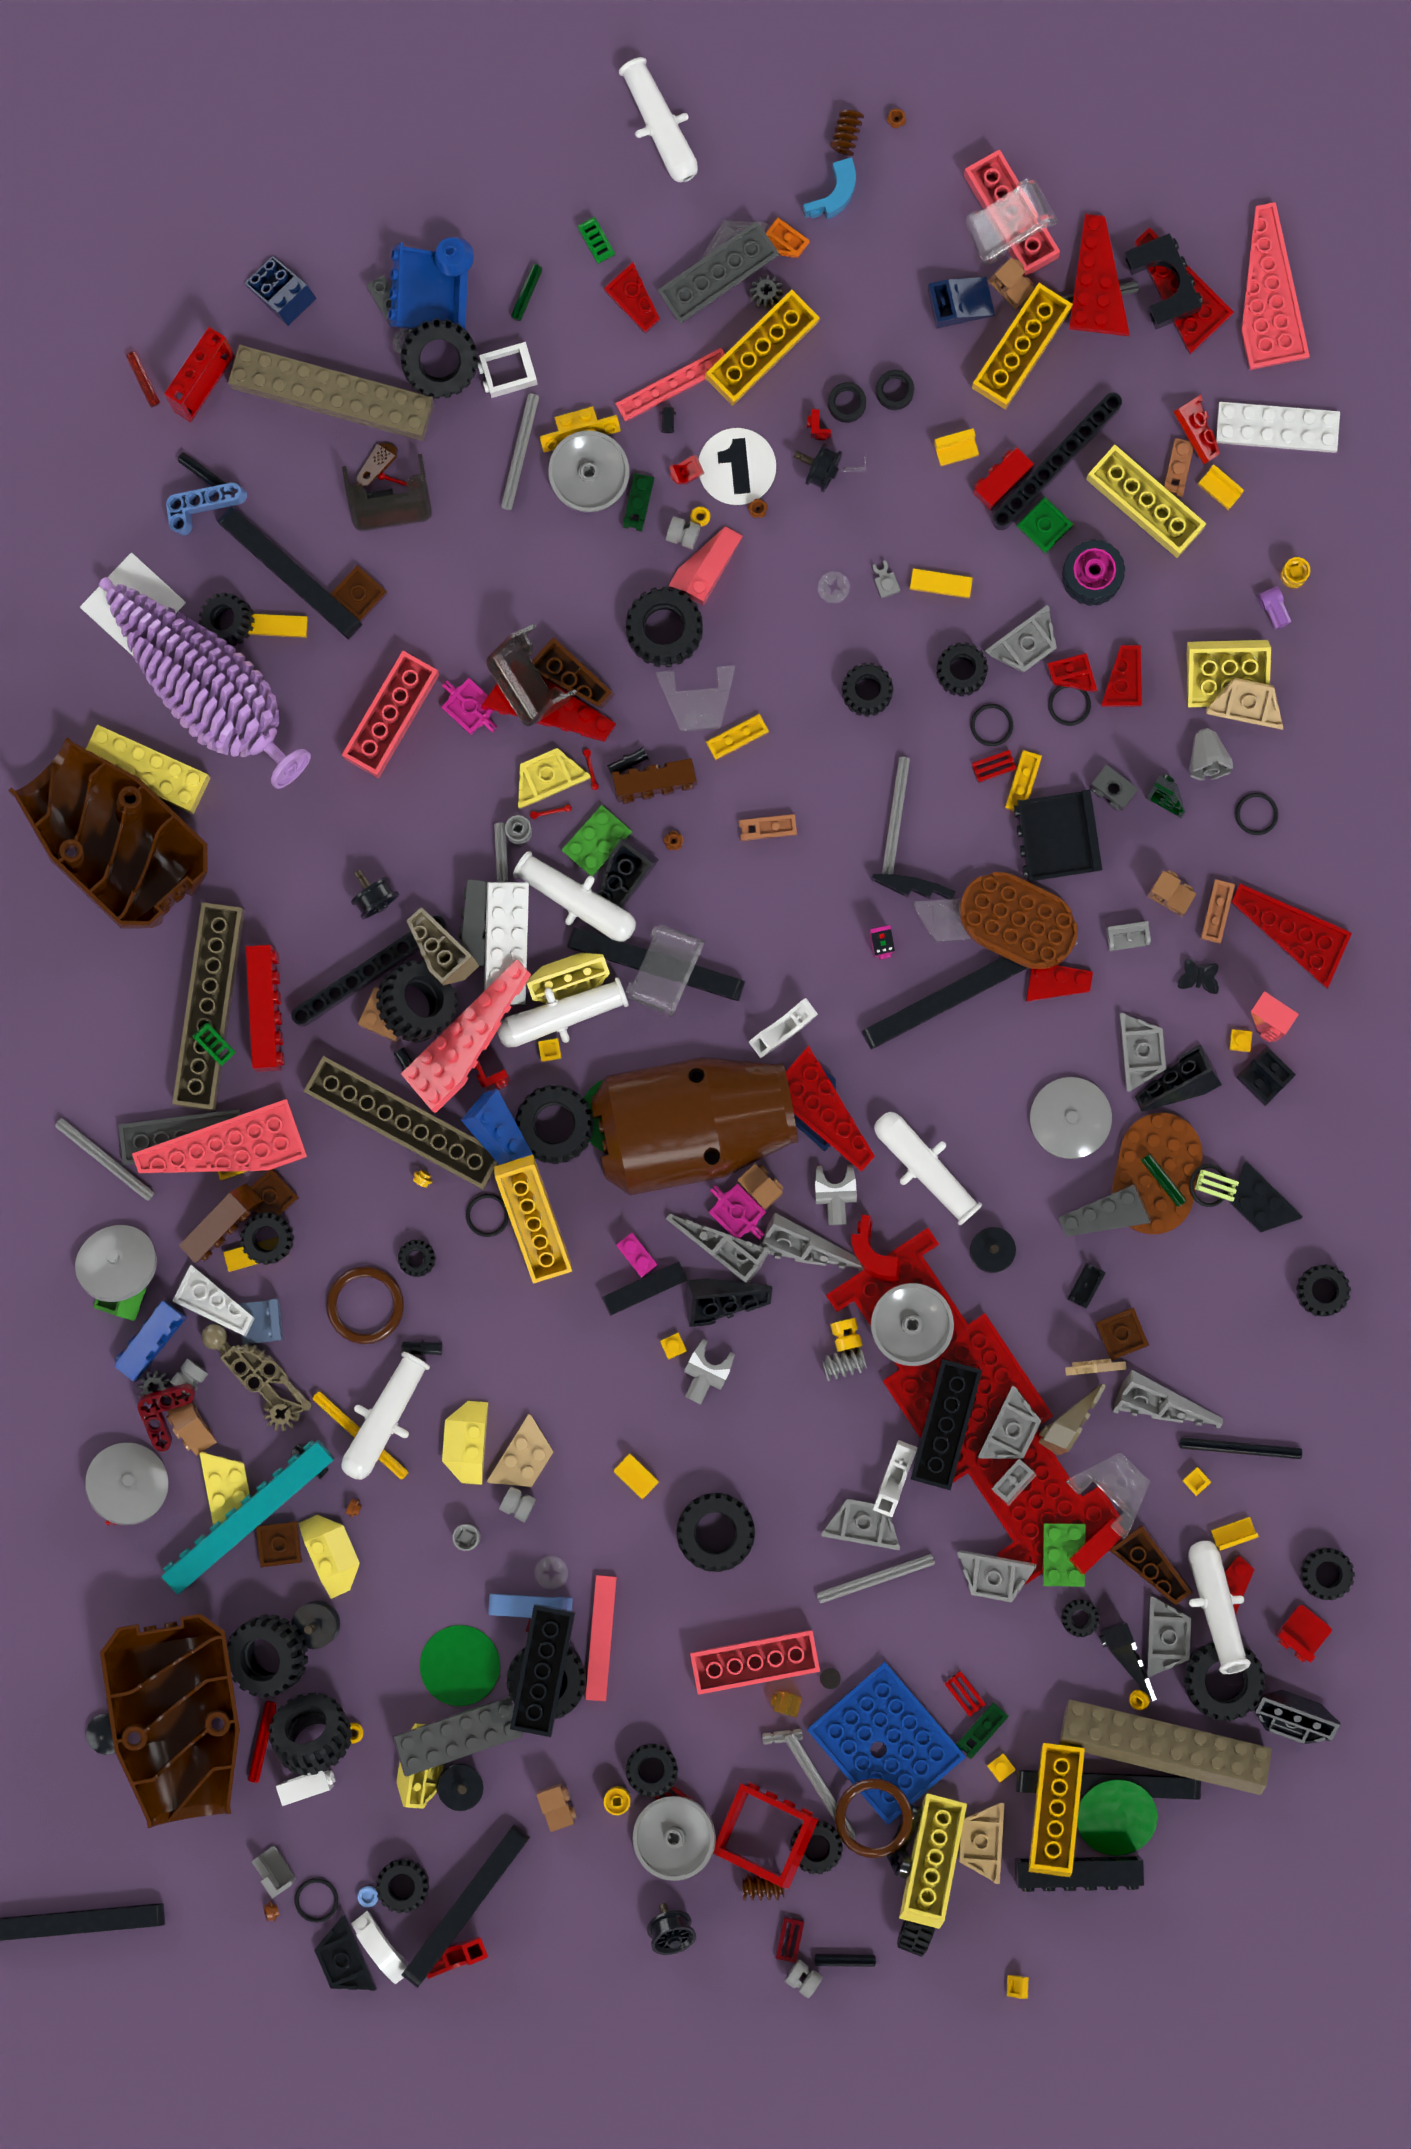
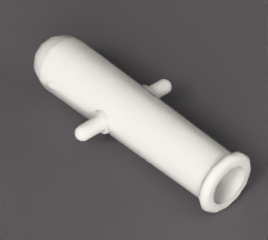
M634 58L622 65L619 69V75L624 76L646 124L645 128L635 132V136L637 138L647 135L651 136L670 177L680 183L689 181L697 174V160L678 126L679 123L688 120L689 116L687 113L677 116L672 115L646 66V58Z
M531 851L526 852L513 872L514 879L520 878L528 882L529 885L568 910L569 914L565 921L567 925H572L575 918L579 917L612 940L619 942L626 941L633 934L636 927L634 917L626 910L593 892L591 889L595 880L593 876H588L585 883L581 885L533 857Z
M618 977L615 978L614 982L560 1000L555 999L552 989L546 988L545 996L548 1001L546 1004L505 1017L500 1021L502 1024L497 1030L500 1042L506 1047H517L553 1032H559L561 1040L567 1043L570 1039L567 1032L568 1026L622 1005L628 1007L629 1004Z
M887 1112L876 1121L874 1130L877 1137L908 1168V1172L900 1179L902 1185H906L912 1178H918L959 1220L958 1225H962L982 1207V1203H977L938 1159V1154L946 1148L945 1142L941 1141L933 1149H929L906 1121L894 1112Z
M407 1352L401 1354L403 1357L373 1408L368 1410L361 1405L354 1407L355 1412L365 1417V1421L343 1456L341 1464L344 1473L354 1479L362 1480L372 1472L391 1434L395 1433L402 1438L409 1436V1432L398 1426L397 1422L424 1371L429 1370L430 1366Z
M1199 1541L1190 1547L1188 1561L1200 1598L1191 1599L1189 1605L1204 1609L1221 1664L1219 1671L1222 1674L1238 1673L1249 1668L1251 1664L1246 1659L1233 1604L1243 1603L1244 1597L1232 1596L1230 1594L1221 1555L1216 1545L1211 1541Z

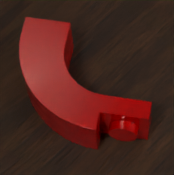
M862 1215V1219L858 1221L857 1233L860 1234H852L851 1238L852 1247L860 1265L867 1273L877 1279L899 1282L901 1265L899 1258L883 1256L873 1251L870 1244L873 1221L870 1215Z
M481 1937L471 1938L449 1946L427 1975V1978L430 1979L454 1968L467 1964L472 1965L488 1958Z

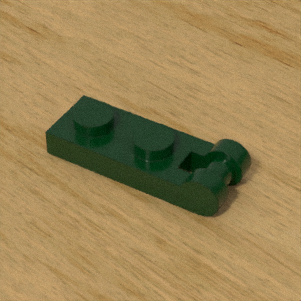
M634 474L622 528L629 529L631 527L635 528L636 531L643 532L654 477ZM632 515L639 516V520H632Z
M992 1702L970 1729L958 1740L956 1746L967 1753L966 1756L969 1759H972L1009 1716ZM970 1738L976 1742L973 1747L967 1743Z

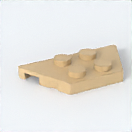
M1234 677L1206 709V714L1283 730L1274 685Z
M1111 1359L1073 1362L1072 1367H1065L1066 1376L1126 1370V1361L1111 1363Z
M528 1414L487 1480L488 1483L527 1487L534 1485L554 1451L532 1415Z
M998 1803L964 1818L960 1838L959 1862L996 1884H1000L1004 1803Z

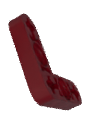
M191 1384L177 1385L144 1395L140 1398L137 1408L151 1443L157 1451L168 1450L172 1443V1436L162 1412L191 1403L196 1393L195 1388ZM185 1390L186 1393H190L189 1397L181 1395L182 1392ZM167 1395L171 1397L172 1402L165 1404L162 1402L161 1397ZM145 1402L152 1404L150 1409L147 1406H143ZM157 1419L160 1422V1426L152 1427L149 1421ZM160 1436L162 1440H166L165 1444H163L162 1442H158Z

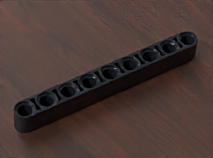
M1113 392L1107 394L996 510L992 521L996 529H1007L1118 413L1122 405V398L1119 394ZM1107 401H1116L1117 407H1109ZM1099 414L1104 420L1097 422L1093 416ZM1087 429L1090 435L1082 436L1079 431ZM1073 443L1076 446V450L1069 451L1066 445ZM1056 457L1060 458L1062 460V464L1055 465L1053 464L1052 459ZM1040 472H1045L1048 474L1049 478L1047 480H1042L1039 478L1038 474ZM1028 486L1033 487L1035 493L1027 494L1024 488ZM1012 501H1018L1020 502L1021 507L1019 509H1014L1010 503ZM1004 515L1008 521L1000 523L997 521V517Z
M230 506L218 519L217 522L344 637L349 640L359 630L362 623L233 507Z
M432 917L436 921L442 922V927L445 930L447 929L446 922L442 917ZM408 932L296 1007L291 1014L292 1020L301 1027L309 1025L418 952L420 949L412 932ZM401 944L409 946L408 951L404 954L398 952V947ZM384 955H390L392 958L388 965L381 963ZM366 967H374L375 972L372 976H365L364 970ZM352 977L357 978V985L353 988L348 987V980ZM333 989L341 991L339 998H331L330 993ZM317 1000H321L324 1003L321 1010H314L313 1008ZM301 1011L306 1012V1019L302 1022L297 1021V1014Z
M575 927L572 928L567 947L582 953L603 954L605 960L735 1001L740 1000L745 981Z
M1002 957L861 1032L870 1049H874L1020 973L1028 967Z
M1017 1770L1016 1792L1037 1793L1039 1771ZM1082 1773L1080 1795H1086L1089 1790L1100 1783L1110 1780H1125L1141 1786L1152 1798L1201 1799V1781L1187 1777Z
M516 1825L510 1828L401 1974L402 1977L417 1988L421 1985L530 1839L528 1834Z
M164 1903L0 1918V1941L165 1925Z

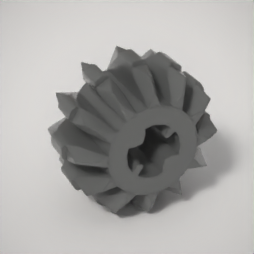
M768 274L765 275V280L758 276V282L752 281L751 285L753 288L749 289V293L752 294L751 301H757L756 307L764 304L765 310L768 308V304L773 308L775 302L778 303L781 300L779 296L783 295V290L780 289L782 283H776V277L769 280ZM765 289H769L768 295H764Z
M154 1370L153 1376L150 1372H146L148 1379L140 1378L144 1385H137L138 1389L144 1390L138 1394L139 1397L155 1392L150 1389V1387H153L152 1383L159 1384L160 1389L157 1388L159 1391L170 1388L166 1384H169L171 1379L164 1381L166 1373H162L159 1376L158 1370Z

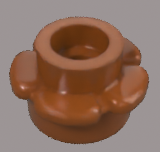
M892 109L889 115H887V123L891 124L893 128L903 126L906 123L905 112L901 109Z
M755 499L753 502H750L748 505L749 514L753 518H763L768 510L767 503L761 499Z
M670 831L664 837L665 846L671 851L679 850L684 842L683 836L678 834L677 831Z
M351 1498L345 1512V1514L350 1515V1518L353 1515L358 1516L362 1505L359 1504V1499Z
M270 1901L269 1904L263 1905L264 1914L267 1922L272 1920L275 1922L276 1917L279 1916L277 1905H273Z

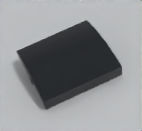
M1266 1046L1236 1078L1266 1106L1296 1074Z

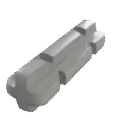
M802 1730L777 1731L774 1734H771V1732L763 1733V1744L786 1742L784 1737L792 1732L798 1741L802 1740Z

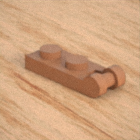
M1175 438L1164 487L1169 492L1177 494L1176 496L1183 497L1194 447L1190 441ZM1172 480L1179 481V485H1172Z
M795 814L738 821L742 832L740 841L797 835ZM755 826L756 833H750L749 827Z

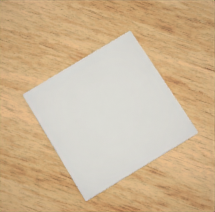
M130 553L108 576L115 586L122 584L127 586V589L133 588L139 591L140 595L145 594L148 598L157 601V604L159 603L166 607V611L171 607L175 610L176 614L186 603L133 553ZM99 586L80 608L133 656L134 647L132 652H130L127 645L128 638L127 636L123 637L120 626H117L116 618L110 612L111 605H108L106 600L107 592Z

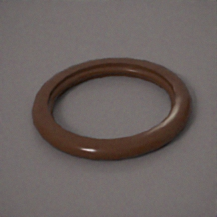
M368 1266L348 1270L339 1276L328 1293L326 1303L327 1315L335 1331L343 1338L359 1344L376 1343L391 1335L398 1327L404 1310L403 1295L396 1281L386 1272ZM359 1277H371L381 1281L388 1287L393 1297L394 1308L389 1322L379 1331L370 1334L356 1333L348 1329L340 1320L337 1312V1299L341 1289L348 1282Z
M875 1778L860 1780L851 1785L838 1801L835 1813L837 1832L842 1842L857 1855L866 1858L889 1856L904 1845L912 1828L913 1814L911 1805L900 1788L889 1781ZM880 1789L886 1791L896 1799L901 1808L902 1826L900 1832L891 1843L883 1847L870 1848L863 1846L853 1839L847 1829L845 1816L848 1804L852 1798L864 1790Z

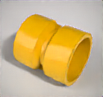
M1300 557L1289 559L1280 574L1283 584L1292 589L1301 587L1310 575L1309 563Z
M856 1318L830 1324L832 1334L837 1337L834 1341L837 1352L863 1346L860 1334L856 1333L858 1330ZM844 1330H847L849 1335L844 1336Z
M622 1786L611 1787L604 1796V1807L612 1815L624 1814L631 1803L629 1791Z

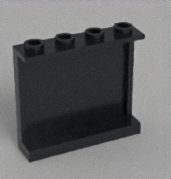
M1091 789L1016 801L1017 805H1014L1015 818L1019 817L1020 825H1017L1018 838L1022 837L1023 843L1020 846L1021 858L1025 857L1026 865L1023 866L1024 878L1028 877V882L1102 871Z

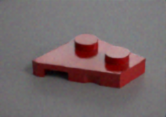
M1087 653L1047 664L1053 685L1097 692Z

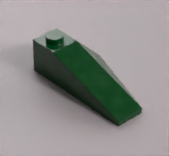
M1165 774L1164 776L1159 775L1146 799L1182 818L1185 809L1178 785L1174 783L1175 780Z

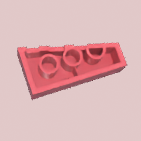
M1265 991L1251 1010L1257 1031L1261 1033L1260 1037L1269 1043L1271 1041L1275 1043L1286 1035L1299 1015Z

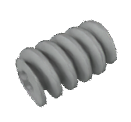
M857 1347V1354H855L853 1349H849V1356H847L845 1351H841V1358H839L837 1353H834L833 1360H831L829 1355H826L825 1362H823L827 1381L831 1380L832 1374L835 1379H838L839 1372H841L843 1377H846L847 1370H849L851 1375H854L855 1368H857L859 1373H862L863 1366L867 1369L861 1347Z

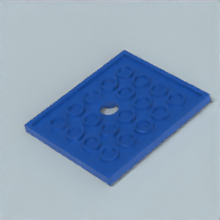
M885 1661L807 1728L811 1736L852 1784L869 1778L889 1781L900 1788L906 1795L910 1805L966 1758L963 1752ZM875 1742H882L886 1746V1754L881 1758L874 1757L870 1752V1747ZM868 1789L860 1792L887 1825L902 1813L896 1799L886 1791Z

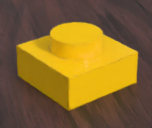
M1232 1029L1229 1050L1250 1052L1252 1031Z
M558 1038L538 1041L541 1062L562 1059Z
M679 1332L660 1341L668 1360L687 1352Z
M1198 1467L1182 1480L1195 1496L1211 1483Z
M1004 1753L987 1764V1767L999 1783L1016 1770Z
M1007 1975V1996L1027 1999L1029 1977Z

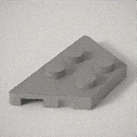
M1046 605L985 650V654L1025 673L1055 651L1057 647L1049 606Z
M1120 1013L1126 1091L1130 1092L1166 1070L1163 1028L1148 1024L1140 1019H1135L1125 1013Z
M1011 1387L978 1458H1024L1041 1420L1016 1387Z
M846 1499L821 1534L822 1537L900 1550L891 1517L874 1511V1503Z
M959 1550L957 1554L963 1564V1572L969 1582L968 1586L971 1595L1012 1602L1016 1598L1037 1565Z
M1150 1596L1148 1677H1152L1157 1673L1190 1660L1191 1618Z

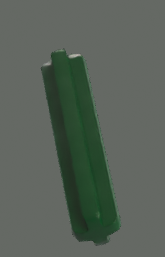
M533 264L511 313V318L521 321L542 272L540 265Z
M1146 1155L1141 1160L1176 1206L1179 1207L1184 1204L1186 1198L1152 1155Z

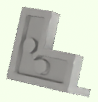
M272 1846L251 1861L263 1878L261 1883L271 1898H274L297 1881V1878L275 1846Z

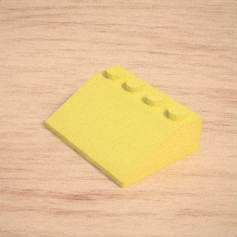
M1269 641L1187 642L1188 707H1209L1234 677L1270 685L1271 646Z

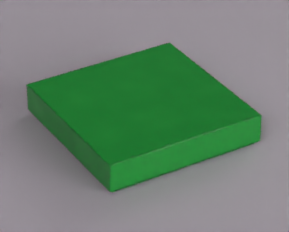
M1044 497L1016 527L1046 554L1074 524Z

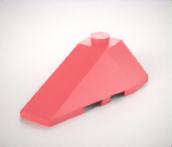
M725 526L678 568L668 587L673 590L674 588L679 589L682 594H688L690 599L704 606L743 536Z

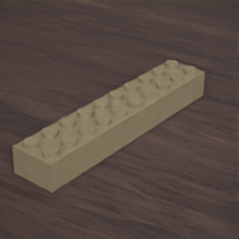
M243 345L238 347L228 381L231 389L420 441L425 439L435 405L433 397H427L408 390Z
M201 903L172 1102L175 1106L216 1111L222 1066L212 1058L192 1035L207 1022L226 1041L245 910L241 907ZM207 1030V1031L200 1037V1039L203 1040V1039L206 1038L211 1032H210L209 1030ZM213 1036L206 1045L209 1046L217 1038ZM219 1042L212 1051L215 1052L223 1044ZM225 1049L217 1056L219 1059L224 1055Z
M325 1056L322 1057L303 1091L482 1190L486 1189L494 1174V1167L499 1165L477 1139Z
M1069 1699L1065 1708L1059 1745L1085 1748L1084 1753L1257 1795H1262L1267 1786L1272 1752L1270 1747Z

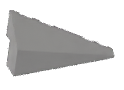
M777 1213L773 1215L764 1231L765 1235L759 1246L769 1249V1255H774L777 1259L789 1257L794 1258L796 1262L826 1266L828 1263L838 1265L842 1269L848 1266L858 1268L859 1271L864 1270L855 1255Z
M669 1214L666 1218L667 1221L745 1283H749L770 1252L765 1247L674 1216L673 1214Z
M1133 1370L1122 1382L1112 1411L1114 1413H1119V1411L1131 1412L1133 1416H1137L1138 1413L1151 1415L1153 1419L1183 1423L1184 1420L1193 1421L1196 1425L1202 1426V1423L1213 1424L1216 1428H1220L1223 1425V1418Z

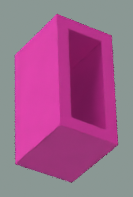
M633 1233L616 1245L641 1278L658 1266Z

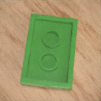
M601 805L566 844L562 852L588 875L594 876L608 861L609 855L621 838L626 840L632 831Z
M1043 1523V1586L1085 1587V1574L1082 1575L1068 1560L1085 1544V1524Z

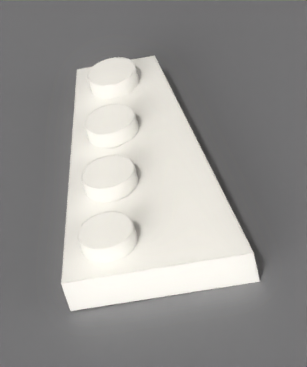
M190 1265L173 1302L246 1337L255 1318L195 1267Z

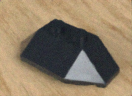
M1285 1690L1264 1694L1255 1709V1714L1266 1731L1302 1744L1317 1743L1324 1740L1332 1741L1340 1727V1722L1321 1703Z

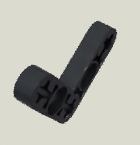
M911 1805L913 1821L908 1839L900 1849L887 1856L894 1874L904 1879L909 1876L912 1869V1861L906 1848L922 1815V1809ZM902 1821L896 1831L893 1840L897 1837L898 1833L900 1832Z

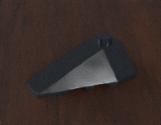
M621 838L609 855L608 865L603 875L598 895L623 908L659 859L643 847Z
M1201 1044L1182 1054L1178 1058L1179 1062L1172 1068H1166L1164 1070L1165 1074L1160 1079L1153 1080L1135 1096L1142 1112L1205 1095L1222 1085L1215 1068Z
M709 1278L687 1280L686 1304L689 1327L711 1325L716 1323L715 1320L726 1316L728 1319L734 1317V1313L743 1310L749 1312L771 1304L773 1288L768 1285Z
M1122 1621L1100 1630L1102 1635L1099 1636L1103 1648H1108L1111 1654L1152 1701L1157 1700L1146 1672L1144 1673L1143 1662L1135 1651L1137 1647L1128 1624Z

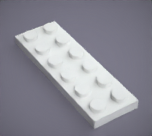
M1219 402L1216 442L1221 444L1336 453L1338 448L1340 411Z
M487 882L484 991L516 959L525 968L527 967L528 882ZM526 984L520 994L514 997L511 1004H525Z

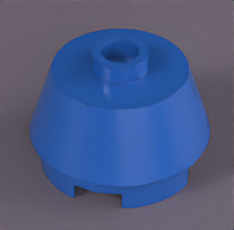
M446 238L439 243L435 251V264L445 275L459 276L469 270L473 264L474 252L472 246L463 238Z

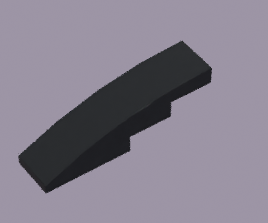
M873 874L871 879L907 898L910 892L913 891L927 899H930L932 893H935L952 901L956 892L937 883L896 874Z
M677 1262L603 1296L602 1299L611 1316L677 1286L688 1279L680 1262Z

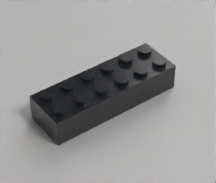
M941 1359L910 1480L951 1491L982 1374L981 1369Z
M534 1604L510 1730L546 1737L552 1736L576 1611Z
M1140 1856L1074 1857L1073 1870L1070 1877L1028 1872L1030 1858H1015L1016 1885L1022 1889V1892H1034V1888H1041L1043 1891L1048 1892L1055 1891V1888H1064V1891H1076V1887H1083L1087 1891H1095L1097 1887H1104L1106 1890H1118V1886H1124L1127 1890H1138L1139 1886H1144L1143 1859Z

